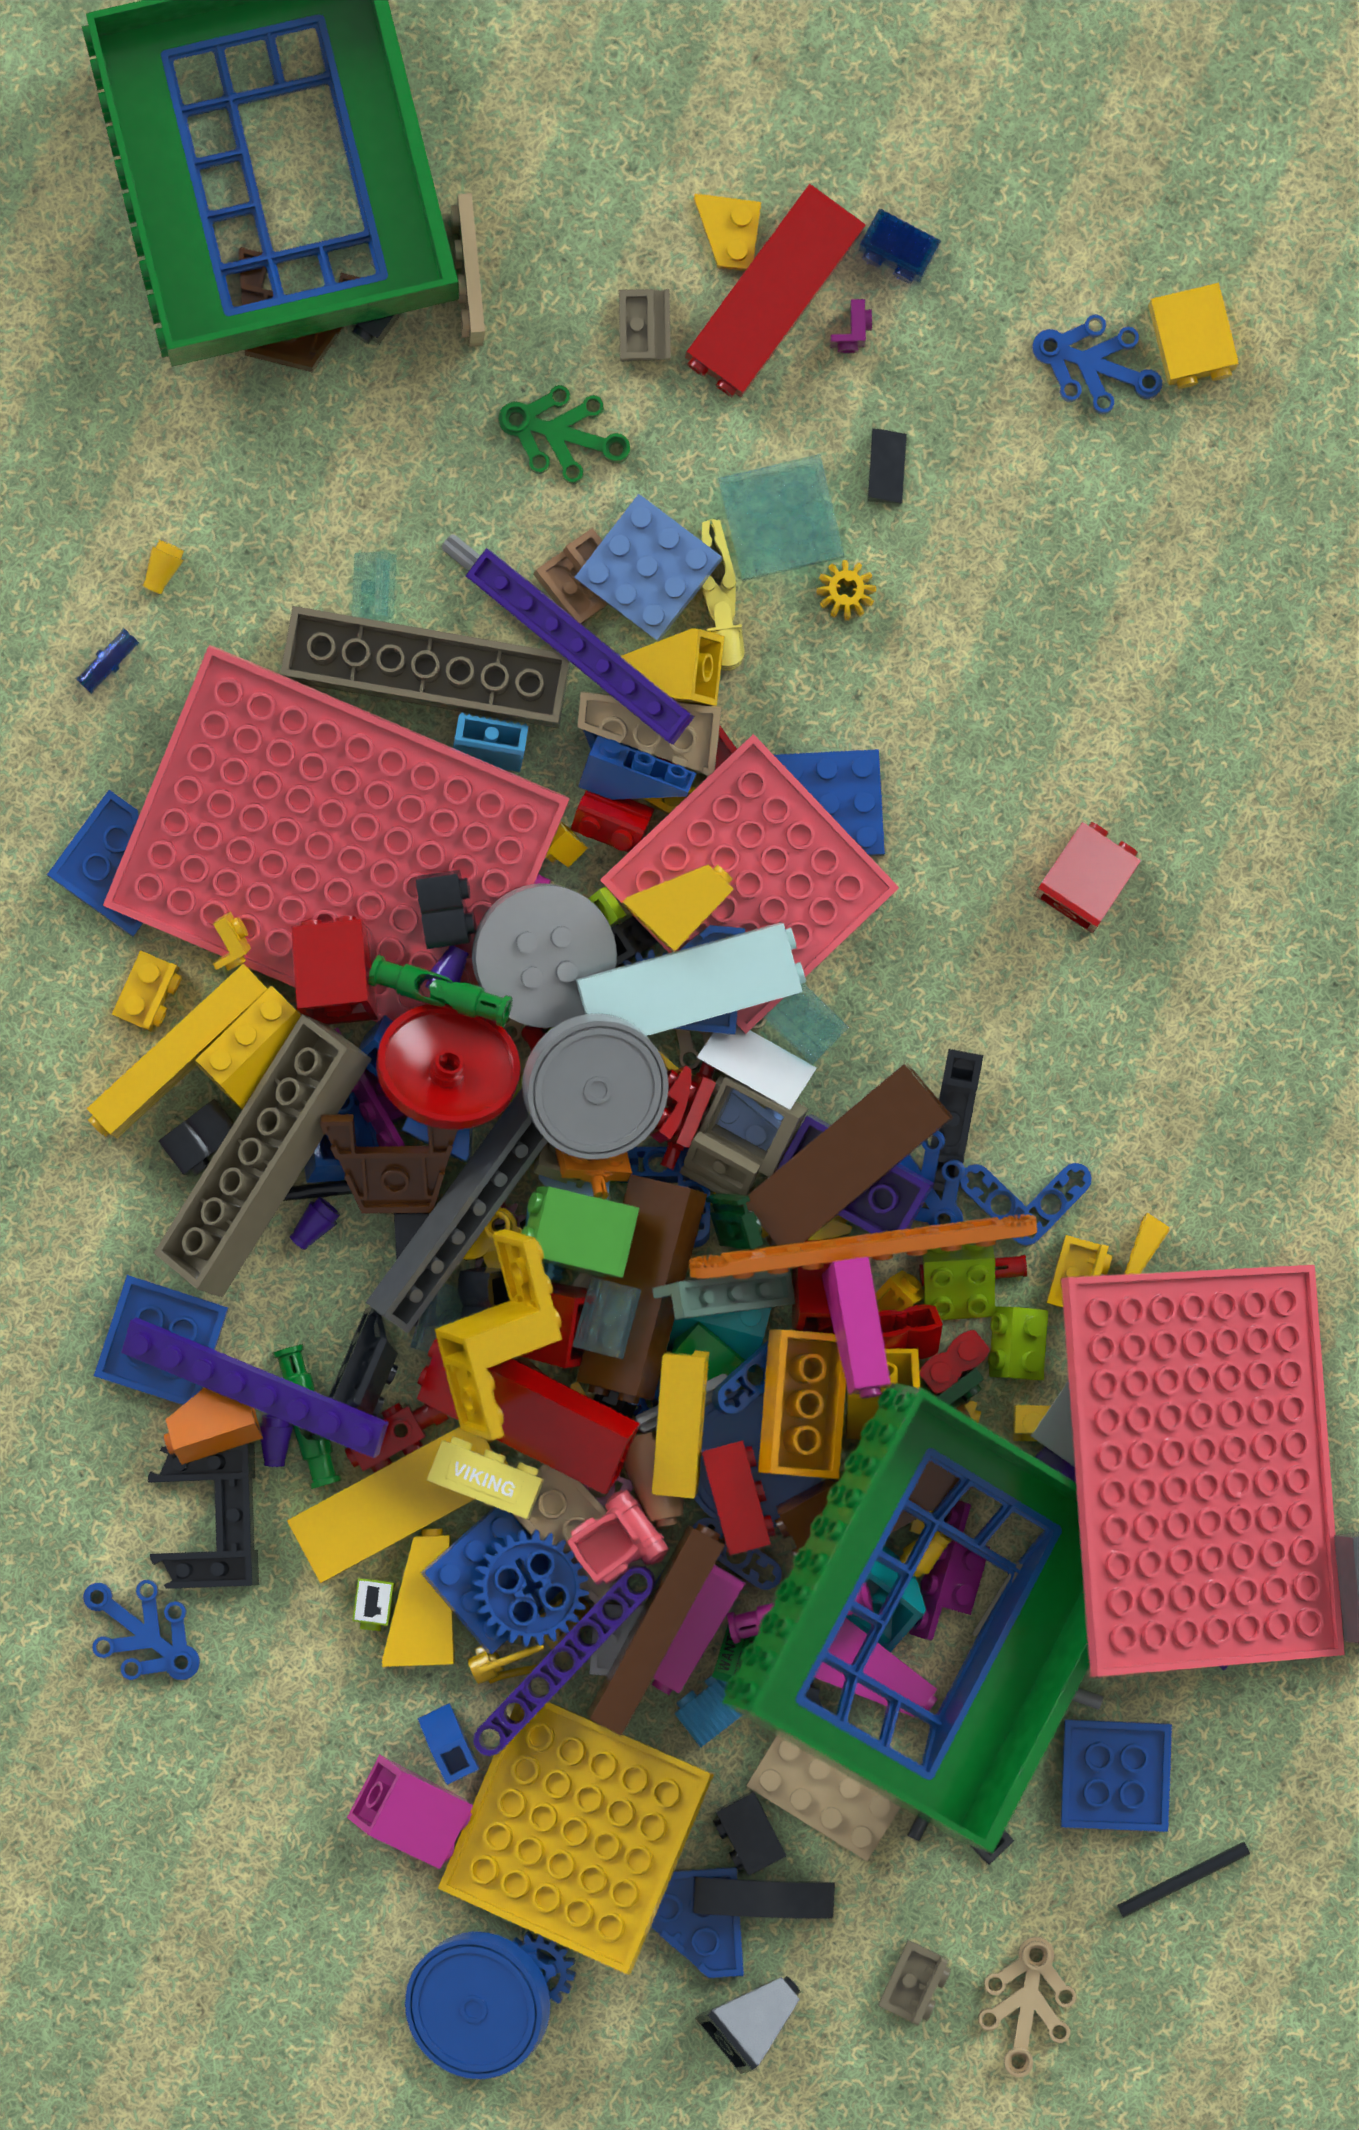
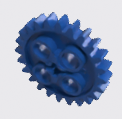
M523 1530L519 1531L518 1541L516 1542L509 1534L505 1535V1547L494 1542L492 1546L496 1554L492 1556L483 1553L482 1557L488 1563L487 1567L477 1566L475 1570L483 1575L482 1580L472 1581L473 1585L482 1588L481 1593L473 1596L474 1600H483L484 1605L477 1610V1613H489L490 1617L486 1620L485 1626L497 1623L498 1628L495 1635L501 1636L508 1631L509 1643H513L518 1635L521 1636L523 1646H528L531 1637H534L535 1642L539 1646L543 1645L544 1635H547L553 1642L557 1641L555 1630L559 1629L561 1632L568 1634L569 1629L565 1622L567 1620L575 1623L579 1622V1619L573 1612L575 1609L585 1610L586 1606L579 1602L578 1598L579 1596L589 1595L588 1591L580 1589L579 1584L589 1579L587 1576H578L577 1571L582 1566L580 1563L573 1564L571 1561L575 1556L573 1551L563 1552L566 1544L565 1540L559 1541L556 1545L552 1544V1533H548L543 1541L540 1540L539 1530H533L529 1540H527ZM536 1554H542L548 1560L546 1572L540 1575L533 1572L530 1565L531 1559ZM518 1558L523 1562L529 1581L537 1582L539 1585L534 1591L546 1615L543 1618L538 1613L533 1596L531 1594H524L522 1591L527 1584L516 1565V1559ZM504 1569H510L516 1576L515 1585L508 1590L502 1588L498 1582V1576ZM553 1586L559 1588L563 1594V1600L557 1607H551L545 1599L547 1590ZM521 1601L527 1603L531 1610L530 1617L525 1622L517 1621L513 1615L514 1606Z

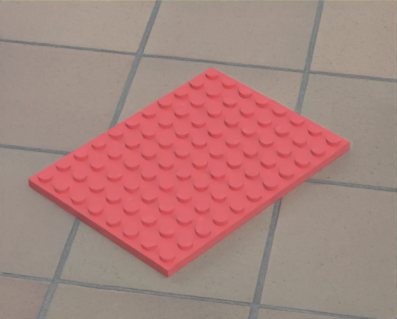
M209 645L103 906L220 956H224L229 951L213 923L219 917L231 911L234 919L239 917L248 932V936L245 938L251 949L244 955L246 967L295 987L291 926H300L301 922L305 920H320L322 923L336 922V918L341 916H355L357 919H362L367 928L371 964H373L378 955L385 957V961L405 966L409 964L431 971L444 952L448 950L449 946L427 949L416 878L420 875L460 870L462 878H468L471 898L465 899L467 913H474L477 930L485 913L498 899L514 889L535 883L570 798ZM474 933L471 934L470 943L453 946L469 953L460 983H470L479 986L472 964ZM427 979L420 986V994L430 998V990L425 987ZM378 984L375 987L378 1020L373 1021L378 1022L384 1015L394 1021L403 1013L427 1003L399 995L395 989Z
M1315 1265L1061 1278L1090 1677L1345 1655L1334 1540L1335 1522Z

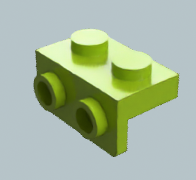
M995 1306V1314L990 1322L992 1331L991 1350L988 1356L990 1377L1044 1381L1048 1310Z

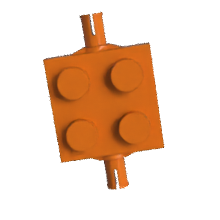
M555 1148L561 1177L589 1182L592 1186L593 1197L607 1199L609 1194L605 1182H628L630 1174H632L627 1152L605 1159H584L571 1156Z

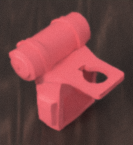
M629 1490L613 1493L605 1504L608 1512L597 1520L593 1517L585 1520L584 1523L577 1526L571 1532L572 1537L567 1540L577 1560L597 1585L603 1582L608 1585L628 1571V1565L631 1562H635L638 1559H641L645 1565L659 1563L669 1551V1547L663 1540V1535L657 1532L639 1506V1501L637 1498L634 1499Z

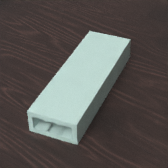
M780 922L576 979V984L585 1014H607L622 1018L635 1025L648 1036L803 992L801 984L806 983L801 962L795 963L791 950L797 948L791 928L785 929L784 923Z

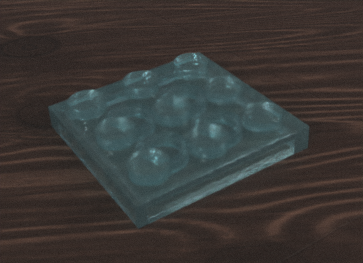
M820 454L718 478L742 581L844 558V551Z

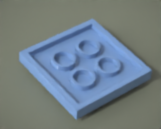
M638 494L574 578L656 641H660L723 558Z

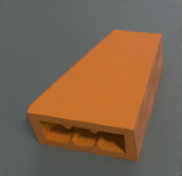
M205 1387L165 1419L169 1433L163 1434L169 1454L175 1453L182 1465L263 1438L255 1408Z

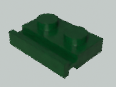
M716 1193L706 1198V1202L713 1205L714 1211L710 1212L720 1246L752 1250L764 1245L761 1237V1222L754 1214V1211H748L746 1205L750 1201L749 1196Z
M973 1368L936 1397L948 1405H951L960 1397L966 1402L982 1390L979 1383L984 1378L977 1368Z

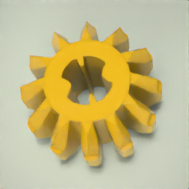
M848 560L842 561V571L840 572L834 564H830L828 569L832 577L821 574L819 581L826 586L816 589L817 595L828 596L820 602L821 608L825 609L833 604L834 607L831 610L830 616L836 618L841 609L844 610L845 621L850 620V609H854L856 615L862 617L864 610L860 603L867 607H872L874 601L867 594L876 592V586L864 585L872 579L871 572L859 576L862 564L857 563L853 571L848 570ZM844 583L847 587L853 585L855 587L852 590L853 596L850 598L846 594L840 596L837 593L840 592V584Z

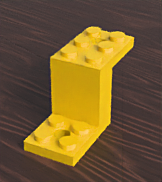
M507 1229L492 1233L510 1301L435 1329L461 1430L491 1441L504 1436L501 1426L504 1419L502 1411L495 1403L492 1391L495 1388L493 1377L486 1368L562 1339L559 1330L561 1319L559 1313L553 1307L550 1296L553 1291L552 1284L544 1273L541 1261L544 1258L542 1247L535 1237Z

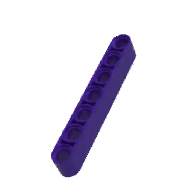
M641 1565L630 1568L485 1720L474 1734V1746L478 1752L486 1756H492L502 1751L648 1597L655 1587V1576L649 1568ZM632 1574H642L647 1579L648 1585L645 1591L635 1592L631 1589L629 1577ZM611 1599L619 1601L623 1607L622 1615L618 1618L608 1616L604 1609L606 1601ZM586 1625L593 1626L598 1631L597 1642L593 1644L585 1643L580 1637V1629ZM565 1651L572 1655L574 1664L571 1669L565 1670L558 1667L555 1660L558 1652ZM536 1677L544 1678L549 1683V1692L546 1695L534 1693L531 1688L532 1679ZM511 1703L521 1705L525 1712L524 1719L521 1721L510 1719L507 1715V1706ZM493 1729L497 1731L500 1735V1744L495 1747L486 1745L482 1738L484 1730Z

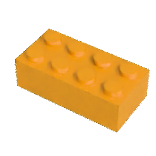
M782 1329L769 1330L758 1473L839 1479L846 1379L835 1334Z

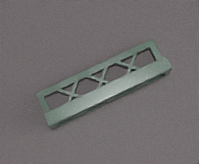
M790 1268L787 1273L769 1274L765 1271L756 1272L753 1277L746 1279L724 1276L676 1282L653 1288L654 1299L672 1297L676 1320L796 1304Z

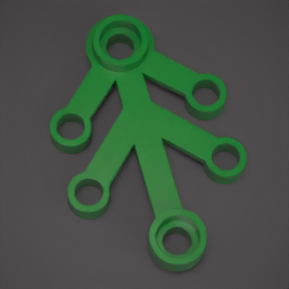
M554 386L549 394L528 405L517 401L506 404L499 413V425L507 435L518 437L529 457V467H531L530 469L534 473H545L550 467V460L546 453L540 452L531 431L545 435L563 468L562 475L564 480L570 484H576L583 478V468L574 461L565 442L602 452L604 457L612 463H621L630 454L629 440L622 434L613 433L603 438L570 428V426L587 417L595 418L602 414V409H604L603 401L596 395L586 397L582 404L550 421L536 418V416L553 406L562 408L569 403L570 392L565 386ZM556 391L565 392L566 399L563 402H556L553 399V394ZM597 401L600 405L599 410L596 412L588 411L586 408L588 402ZM520 414L523 418L522 423L517 426L512 425L509 421L511 415ZM617 443L623 447V452L620 455L611 454L610 447L613 444ZM536 457H543L546 460V465L543 468L538 469L533 466V460ZM569 467H576L580 473L578 477L572 479L566 475L567 469Z

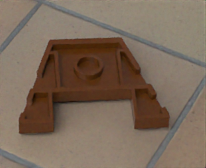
M242 247L239 249V260L262 255V252ZM265 266L240 273L242 305L273 298L271 290L263 289L267 274ZM341 272L338 283L362 277ZM344 327L244 350L245 356L313 373Z
M354 1114L321 1115V1129L330 1140L331 1150L335 1158L339 1159L345 1172L344 1177L362 1214L431 1213L433 1211L458 1129L451 1130L428 1126L429 1146L357 1147Z

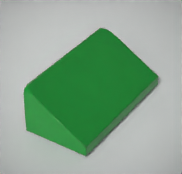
M699 1321L674 1339L673 1354L693 1355L695 1350L709 1352L707 1381L721 1374L728 1376L745 1361V1359Z

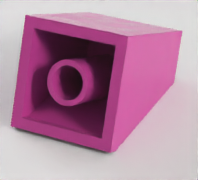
M379 1754L347 1818L369 1836L441 1869L443 1863L449 1860L453 1854L454 1842L460 1830L464 1829L471 1818L470 1811L473 1805L463 1797Z

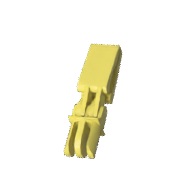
M710 519L702 522V542L712 548V538L709 534L711 525L715 533L714 545L723 558L725 575L720 587L711 575L702 585L709 618L715 625V628H707V631L725 636L721 670L730 671L736 669L744 658L745 648L742 624L733 625V620L735 619L736 580L720 520Z

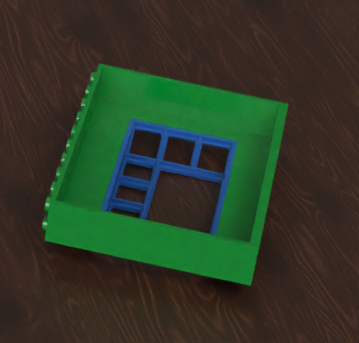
M141 0L86 13L88 25L81 27L89 57L96 56L95 59H90V64L97 91L103 89L105 91L98 93L105 124H113L106 127L113 157H121V159L114 160L121 191L129 190L128 193L122 195L129 224L137 223V226L130 228L137 257L145 256V260L139 261L146 291L153 289V294L147 295L154 324L161 323L162 326L155 329L162 358H170L172 367L459 300L458 279L388 0ZM311 28L316 29L325 72L286 81L278 53L276 37ZM264 40L274 84L235 93L225 56V49ZM213 52L223 89V96L188 105L183 104L174 61ZM328 85L364 231L274 252L238 106ZM227 109L236 149L205 157H196L187 118ZM240 162L249 202L218 210H209L200 171L228 163ZM249 214L253 215L262 255L227 264L222 263L213 224ZM368 244L376 273L336 283L328 253L352 246ZM309 256H317L325 285L285 295L277 265ZM265 266L273 298L234 307L226 277Z
M891 1383L890 1387H887L880 1395L878 1400L879 1407L873 1419H870L863 1427L861 1432L862 1439L856 1451H853L846 1459L844 1464L845 1471L840 1481L830 1489L827 1496L828 1503L823 1513L813 1521L810 1528L811 1535L805 1547H802L796 1553L793 1560L794 1567L788 1579H785L779 1585L776 1592L777 1599L771 1611H768L761 1619L759 1624L760 1631L754 1643L750 1644L744 1651L742 1656L743 1663L737 1675L733 1676L727 1683L722 1703L962 1843L993 1853L1090 1666L1077 1486L1074 1481L924 1389ZM928 1461L934 1462L960 1478L932 1513L908 1500ZM970 1487H975L1002 1504L974 1538L969 1537L944 1521V1517ZM902 1510L925 1524L905 1563L882 1551ZM1013 1512L1044 1529L1018 1560L1019 1564L1023 1565L1020 1570L1016 1568L1019 1564L1012 1563L986 1547L989 1539ZM936 1531H939L1007 1572L1008 1575H1011V1578L983 1624L937 1714L934 1715L866 1675L863 1669ZM875 1561L880 1562L898 1574L878 1614L855 1601ZM1014 1573H1017V1576L1013 1581ZM849 1611L871 1624V1628L851 1665L828 1652ZM822 1662L845 1676L836 1715L805 1697ZM857 1683L887 1700L879 1740L848 1722V1715ZM900 1708L930 1726L921 1765L890 1746Z

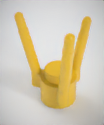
M537 1644L501 1659L497 1651L488 1654L482 1646L474 1648L476 1655L468 1658V1664L478 1684L486 1681L492 1684L501 1679L531 1673L538 1664L503 1671V1666L542 1651L544 1645L539 1646Z

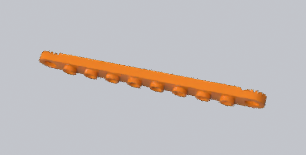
M1016 1214L1003 1217L1001 1220L993 1217L720 1253V1257L709 1255L708 1259H706V1256H703V1259L699 1256L689 1260V1271L691 1277L700 1279L730 1275L735 1279H746L753 1277L754 1272L767 1271L769 1274L787 1273L789 1268L802 1266L803 1269L814 1270L824 1267V1263L855 1258L872 1257L873 1260H888L893 1258V1254L904 1252L910 1256H920L927 1254V1249L941 1248L942 1251H957L962 1249V1245L975 1243L976 1246L987 1247L995 1245L996 1240L1030 1236L1037 1233V1220L1034 1215L1030 1216L1027 1214L1024 1216V1214H1021L1020 1218H1018Z

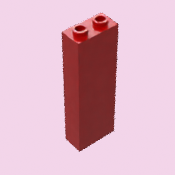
M809 183L688 348L685 354V358L689 360L687 365L700 376L704 377L707 373L718 382L715 385L729 397H733L736 394L742 398L862 234L866 224Z
M436 1337L428 1351V1356L432 1358L430 1365L424 1367L417 1381V1384L421 1386L417 1400L458 1420ZM509 1359L486 1368L493 1377L495 1388L492 1391L495 1403L502 1411L504 1419L503 1424H501L504 1436L496 1440L606 1495L620 1476L640 1423L514 1359Z

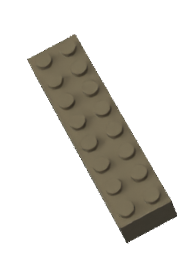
M292 606L280 675L310 686L559 729L571 662L555 651Z
M302 1014L155 1249L154 1254L196 1289L223 1298L325 1135L320 1126L321 1115L338 1114L372 1058L329 1025Z

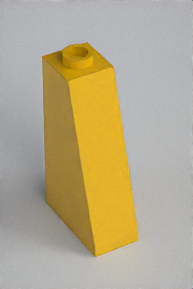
M443 1528L421 1529L422 1536L413 1537L382 1657V1667L455 1664L453 1611L421 1574L428 1565L451 1546V1535H443Z

